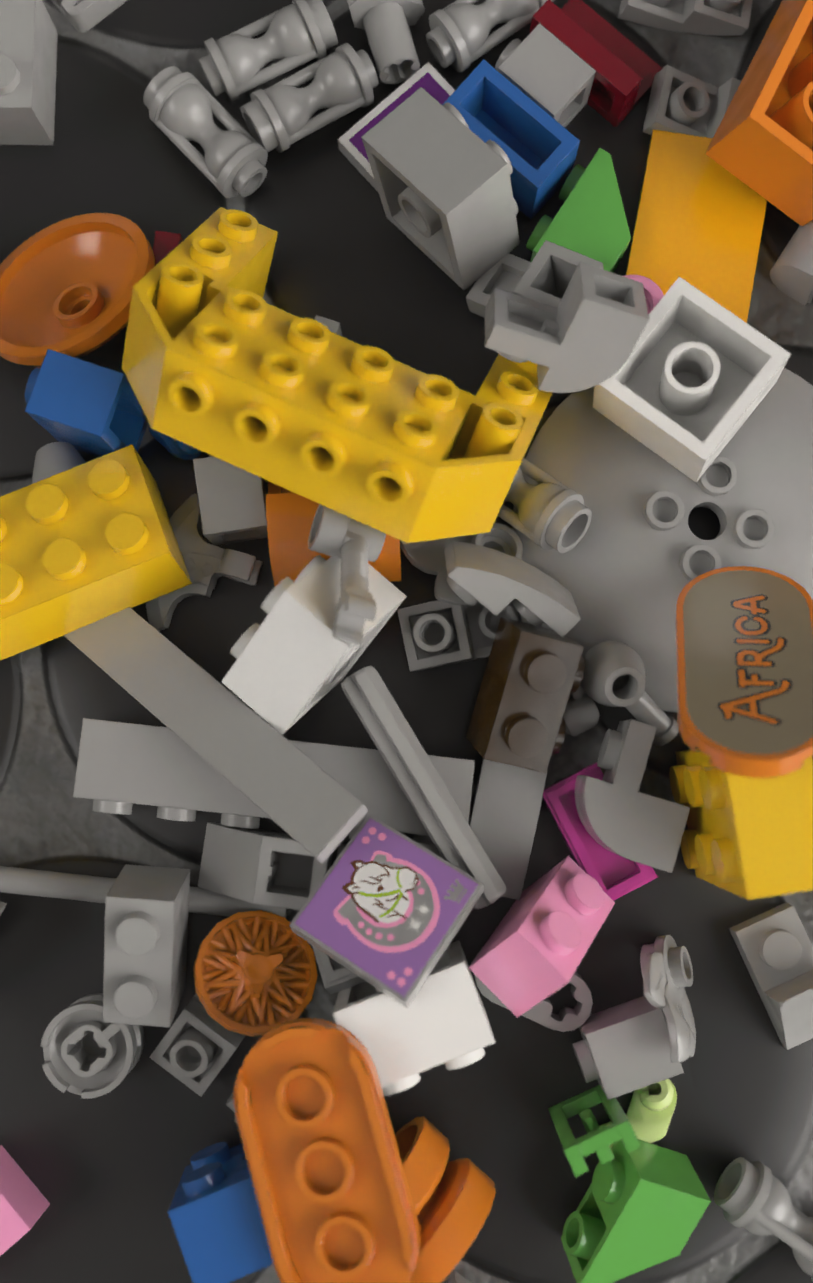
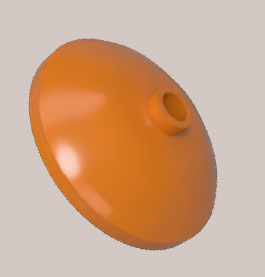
M112 213L82 214L46 227L12 251L0 264V356L16 364L42 366L48 349L80 358L103 346L122 331L128 324L133 286L155 267L153 249L141 228L130 219Z

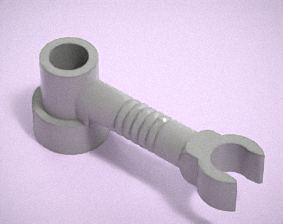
M319 504L309 533L308 549L333 557L337 556V558L341 559L340 597L333 624V638L362 646L365 620L374 622L376 615V601L373 600V595L368 589V561L375 562L378 559L384 545L386 533Z

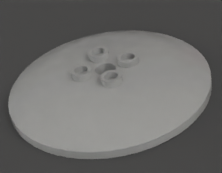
M786 368L781 372L775 385L697 482H694L592 408L594 387L572 392L559 404L542 426L527 454L526 460L569 489L583 496L584 505L592 511V520L580 542L566 553H560L554 548L544 550L511 526V529L516 532L522 542L523 561L549 575L572 593L581 620L565 635L584 646L582 656L584 657L593 646L604 641L615 640L628 644L639 654L646 669L645 691L664 712L677 713L676 605L680 592L691 580L708 571L724 567H758L775 571L791 578L800 584L813 599V386ZM523 473V478L527 483L531 485L539 484ZM513 504L512 511L518 514V509ZM704 507L712 510L717 515L720 521V531L715 539L703 540L692 533L688 524V517L692 509ZM546 623L540 625V627L552 629ZM629 674L617 677L613 682L612 690L622 689L629 680Z

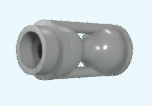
M292 0V4L216 41L213 38L204 41L208 55L198 60L214 95L226 92L232 103L240 99L239 95L313 59L319 61L326 57V50L337 45L338 40L331 18L322 0ZM267 31L263 36H261V37H259V38H256V39H251V38H253V37H255V36H257V35H259V34H261V33ZM274 60H280V61H278V62H276V63H274V64H272V65H270V66L264 68L269 62L274 61Z
M456 0L443 10L438 9L429 16L431 31L426 33L428 47L440 66L446 68L451 64L454 70L461 73L470 67L472 62L531 23L532 16L547 0H486L479 5H473L479 0ZM500 23H506L505 25H503L502 27H500L495 32L489 35L490 31L494 26Z
M344 43L338 46L332 54L265 90L258 89L252 92L251 101L240 107L241 114L250 135L267 152L276 149L281 153L289 149L290 145L353 110L372 104L374 102L373 88L378 86V77L367 53L362 49L356 52L350 44ZM314 78V80L308 86L304 88H296ZM322 108H329L328 110L311 118L316 111Z
M171 66L160 71L151 80L143 96V103L149 109L150 120L226 198H232L238 194L246 197L256 191L267 176L265 165L268 153L261 144L233 118L192 73H182L177 67ZM213 115H214L229 131H224V130L219 129V128L215 125V123H214ZM189 141H195L202 146L205 158Z
M523 458L504 499V502H510L516 506L518 514L502 504L497 515L544 550L554 548L560 553L570 551L580 542L592 520V511L584 505L582 495L569 489L525 458ZM523 473L539 484L531 485L527 483L523 478Z
M743 1157L736 1158L726 1167L717 1182L714 1191L715 1204L723 1209L724 1218L735 1227H743L746 1231L759 1236L775 1235L789 1245L799 1267L813 1281V1216L808 1217L792 1205L791 1197L786 1187L777 1177L772 1175L769 1167L760 1161L750 1163Z

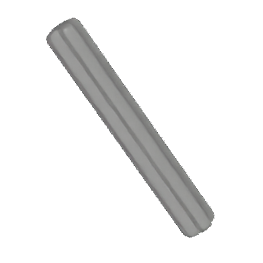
M367 666L354 672L341 683L343 692L442 858L483 883L484 892L473 908L480 909L492 904L505 893L506 886L376 668Z

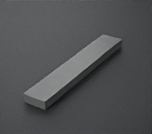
M130 607L63 635L322 864L368 812L367 807Z

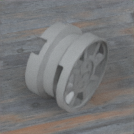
M103 993L84 996L60 1012L47 1026L41 1040L45 1061L42 1064L43 1070L49 1081L63 1093L69 1091L73 1094L81 1095V1099L103 1096L115 1089L139 1061L144 1047L143 1025L104 1023Z

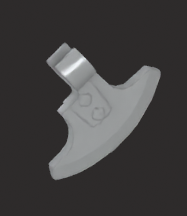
M197 494L191 495L170 518V523L192 584L146 602L149 624L157 631L169 628L173 612L178 603L184 598L192 595L210 598L213 589L215 590L217 580L221 576L256 586L263 564L262 561L256 560L255 556L236 550L223 549L204 540L201 531L202 522Z

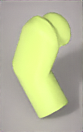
M665 1079L634 1091L626 1116L637 1139L653 1143L665 1137L677 1102L676 1088L670 1079ZM610 1121V1122H607V1123H605V1124L600 1125L599 1127L601 1128V1127H603V1126H605V1125H607V1124H610V1123H612V1122H611V1121Z

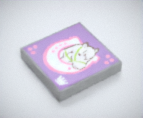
M369 814L290 923V927L295 934L408 1008L483 894L484 885L482 882Z

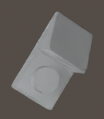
M783 903L729 928L777 1035L783 1047L789 1050L813 1039V946L794 905Z

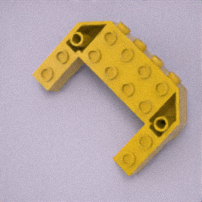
M220 207L133 286L122 369L152 429L406 543L490 532L553 393L538 390L536 363L530 361L514 362L498 354L475 396L457 388L452 381L445 377L434 374L427 375L394 360L390 354L382 349L362 346L331 332L319 321L310 318H299L266 303L263 296L278 232L259 224L255 217L241 210H227Z

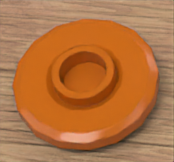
M263 910L237 912L218 922L200 944L193 967L196 994L207 1014L229 1031L250 1037L265 1035L282 1023L298 1019L312 1000L318 976L314 951L309 942L292 931L290 927L291 922L283 916Z

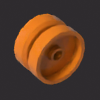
M416 1117L394 1135L420 1230L419 1257L410 1283H442L477 1237L491 1210L496 1190L494 1181L469 1158H459L448 1163L449 1139L425 1117Z

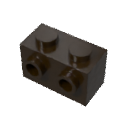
M505 617L500 618L466 734L467 740L483 759L546 773L551 755H556L559 752L564 741L566 724L563 715L569 695L578 690L583 679L585 662L582 652L584 646L566 635L561 637L552 629L536 627L532 624Z

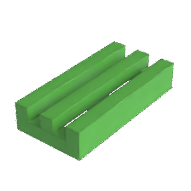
M600 1085L548 1108L563 1149L576 1177L589 1171L583 1158L589 1154L596 1152L602 1165L614 1160L615 1158L609 1145L617 1141H622L628 1153L641 1147L630 1121L616 1097L608 1100ZM602 1103L612 1122L601 1128L590 1109ZM579 1114L587 1134L575 1139L567 1119Z

